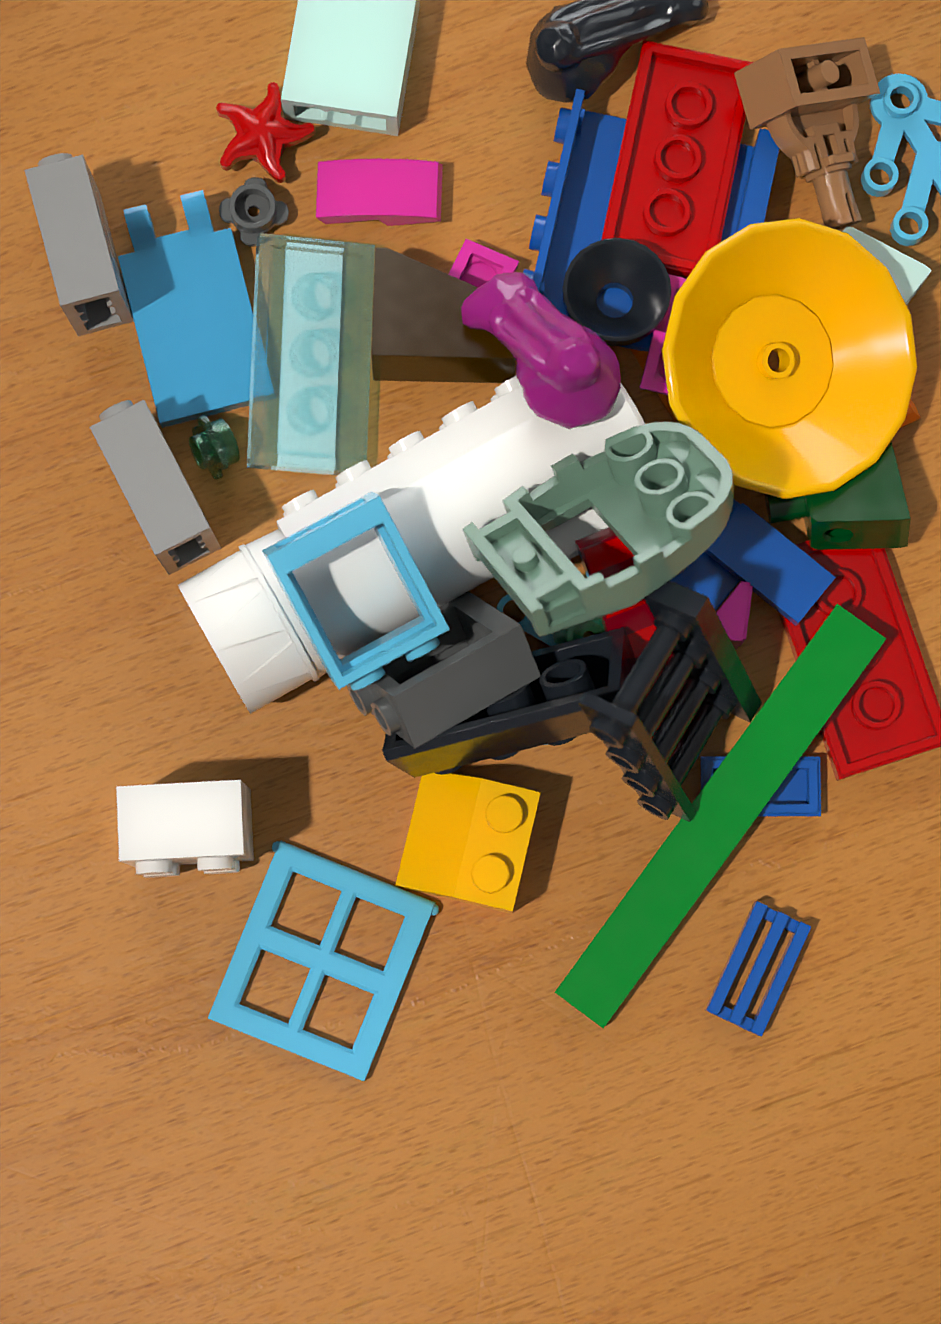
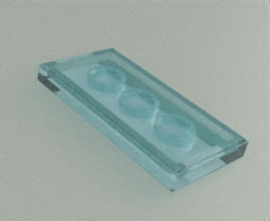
M265 233L258 235L256 239L247 468L339 475L348 468L367 460L375 245Z

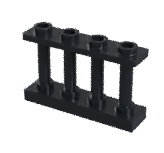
M669 580L643 598L655 618L653 624L656 630L613 701L609 703L585 692L578 704L591 722L589 726L591 733L602 740L608 748L605 753L606 756L623 771L622 780L639 795L637 803L643 809L661 819L668 820L671 814L690 822L696 810L681 785L721 718L728 719L732 714L751 723L762 702L709 597ZM671 654L672 656L670 657L660 676L656 680L655 684L653 685L652 689L650 690L649 694L647 695L646 699L644 700L643 704L641 705L640 709L635 715L637 709L639 708L640 704L642 703L643 699L645 698L646 694L648 693L649 689L651 688L652 684L654 683L655 679L657 678L658 674L660 673L661 669L663 668L664 664L666 663L667 659Z

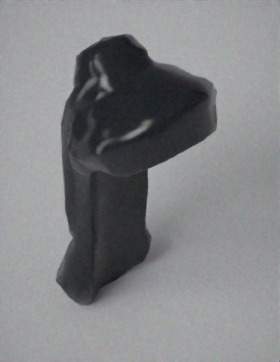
M577 0L569 4L554 6L551 12L538 21L530 34L526 66L533 85L539 94L549 100L573 103L576 89L585 90L584 100H587L612 76L622 56L633 44L674 26L698 23L706 17L708 1Z

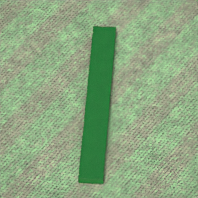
M837 604L693 801L692 805L696 812L691 821L688 822L680 819L554 993L600 1027L604 1028L885 642L886 638L840 605Z

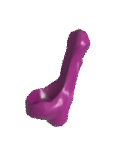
M523 272L497 274L463 301L461 307L463 324L470 329L486 330L492 333L516 358V377L523 389V396L529 408L538 417L567 429H572L597 422L607 416L613 409L621 389L620 368L615 353L594 331L561 313L538 291L533 279Z

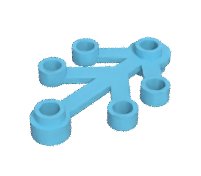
M892 74L878 82L880 94L870 98L872 116L881 127L872 160L867 163L861 175V185L869 195L874 197L886 196L893 190L899 177V171L894 160L902 135L904 134L916 155L902 207L891 222L890 233L897 243L903 246H912L921 241L928 229V218L925 214V209L932 183L941 196V142L936 140L927 125L928 123L941 126V101L928 98L925 87L916 78L907 74ZM896 93L904 94L909 99L910 106L904 109L897 108L892 104L890 96ZM875 169L884 170L889 176V183L885 185L874 183L870 178V172ZM904 218L915 220L918 224L919 232L916 234H906L901 230L899 221Z

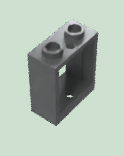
M469 591L439 607L450 629L437 636L440 644L435 649L410 661H407L404 654L382 666L385 674L364 688L352 691L350 685H347L353 702L364 716L371 713L376 717L386 734L392 735L396 733L414 748L541 677L521 624Z

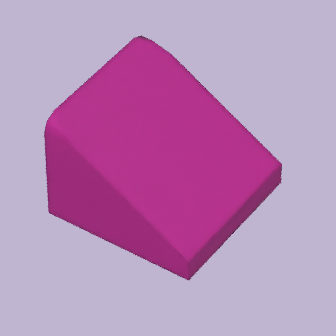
M742 581L716 612L736 650L746 640L753 588L749 582Z

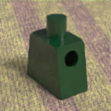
M892 441L874 465L834 491L788 499L765 494L770 524L804 518L809 545L816 550L908 547L911 518Z

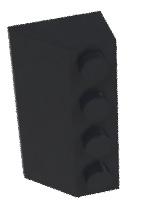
M621 627L531 651L541 677L417 748L412 747L396 733L392 735L386 734L382 749L386 761L414 778L431 773L444 775L452 773L466 764L490 758L493 760H504L514 756L521 750L545 744L552 746L563 745L572 741L577 736L591 733L589 730L591 722L578 703L585 692L609 703L613 701L637 661L625 628ZM645 696V698L643 699L642 703L640 704L639 708L637 709L635 715L637 714L638 710L640 709L641 705L643 704L644 700L646 699V696Z

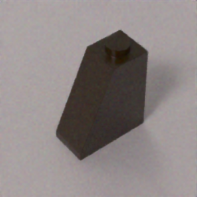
M375 248L371 349L373 381L504 383L515 376V362L517 360L508 348L492 333L486 330L470 329L463 324L461 312L463 301L478 287L389 248Z

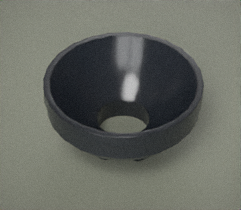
M603 239L582 249L571 261L565 273L562 288L563 303L568 317L594 331L608 346H627L639 342L650 335L662 322L668 310L671 297L670 278L665 265L648 247L629 239ZM608 288H619L629 295L632 307L624 316L617 318L609 317L598 308L597 298L600 293Z

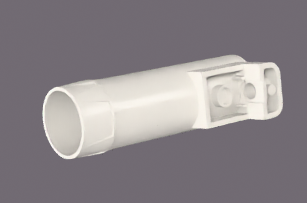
M514 376L494 389L496 395L485 406L477 409L473 401L468 402L445 415L441 419L444 424L439 427L440 431L424 438L421 431H416L394 443L388 448L391 452L387 456L388 459L371 468L368 461L365 460L335 477L338 482L335 484L336 488L318 498L315 491L310 490L294 498L282 507L284 517L277 521V530L246 545H240L239 551L178 584L180 591L249 713H253L311 679L316 682L320 679V676L327 673L262 550L372 491L380 495L438 607H441L494 577L481 560L477 561L474 558L462 530L464 527L473 522L480 529L507 514L502 500L522 486L529 493L554 476L551 465L572 453L581 462L603 452L605 449V439L632 427L645 424L623 385L621 384L614 407L607 416L594 423L567 429L538 417L529 408L523 396V389L517 377ZM589 508L563 524L545 532L570 560L579 555L575 544L576 540L606 529L608 526L592 508ZM373 528L292 571L339 659L419 617L412 600Z

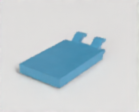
M203 190L180 195L189 230L156 238L151 215L148 213L146 204L123 210L134 252L120 255L118 260L159 423L162 428L275 399L232 230L228 228L214 232Z

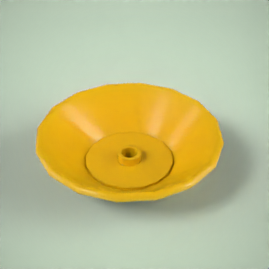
M801 218L750 224L706 251L674 297L662 348L669 405L678 422L697 430L725 457L731 467L733 484L735 486L783 499L834 491L874 465L906 419L918 368L911 313L887 267L848 233ZM771 351H774L779 357V366L776 371H773L768 365V356Z

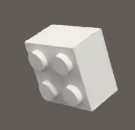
M241 780L116 787L119 861L136 867V875H143L145 878L180 876L179 865L197 864L198 871H204V874L240 872V861H254L251 789Z

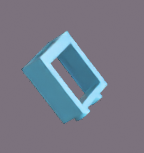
M372 491L262 550L331 681L338 689L349 684L352 691L372 684L385 674L383 665L403 654L407 661L427 654L440 644L437 636L450 629L380 495ZM373 528L412 600L419 617L339 659L292 571Z

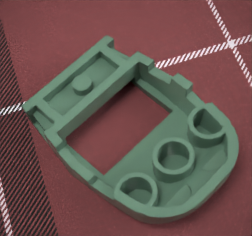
M674 422L647 423L642 426L632 427L605 439L604 451L579 462L578 458L572 453L551 465L554 473L552 478L530 493L522 486L502 500L507 514L480 529L471 522L462 530L474 558L477 561L481 560L532 622L535 632L541 637L630 607L664 585L695 561L715 542L728 522L734 499L732 470L725 457L697 430ZM592 508L635 555L633 557L635 565L607 579L600 573L585 578L545 531L559 526L585 510Z

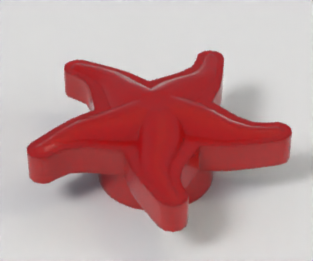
M275 82L268 84L266 98L253 110L241 105L219 103L216 106L218 116L229 120L237 133L228 144L220 159L222 169L225 171L231 170L236 162L251 159L260 163L262 168L276 182L283 183L286 180V173L282 169L280 161L285 148L315 135L314 125L309 122L298 125L282 118L280 90Z

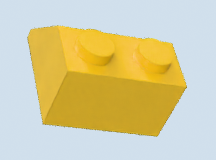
M431 773L421 776L395 886L512 914L541 792L483 778L450 773L444 775Z

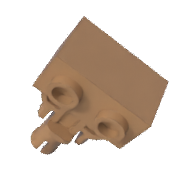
M865 37L777 49L735 72V79L750 130L768 127L776 145L792 160L796 178L806 179L807 183H813L824 226L839 230L861 222L862 218L854 199L847 171L852 169V165L859 162L853 144L859 125L857 105L880 94Z

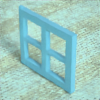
M276 841L272 844V850L275 854L208 1019L365 1081L430 916L437 915L439 907L435 904L436 902L284 841ZM293 872L341 891L320 946L271 926ZM356 897L405 916L383 971L334 952ZM262 949L310 968L289 1023L240 1004ZM325 975L374 994L352 1049L303 1030Z

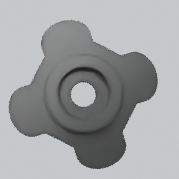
M257 177L247 179L244 185L233 192L231 198L224 199L219 206L221 219L224 222L232 223L240 231L241 241L247 246L260 245L264 240V234L275 225L285 224L289 216L287 205L282 201H276L273 194L267 189L266 182ZM252 207L259 209V214L255 217L248 214L249 209Z

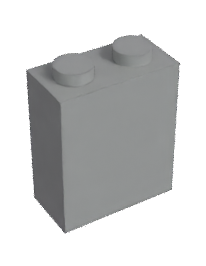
M60 153L43 158L38 162L37 167L26 169L25 174L58 300L63 312L77 336L134 322L100 191L84 156L73 157L68 153Z
M130 400L122 401L103 411L99 415L101 421L90 426V429L155 556L167 573L170 575L221 549L145 400L134 405Z

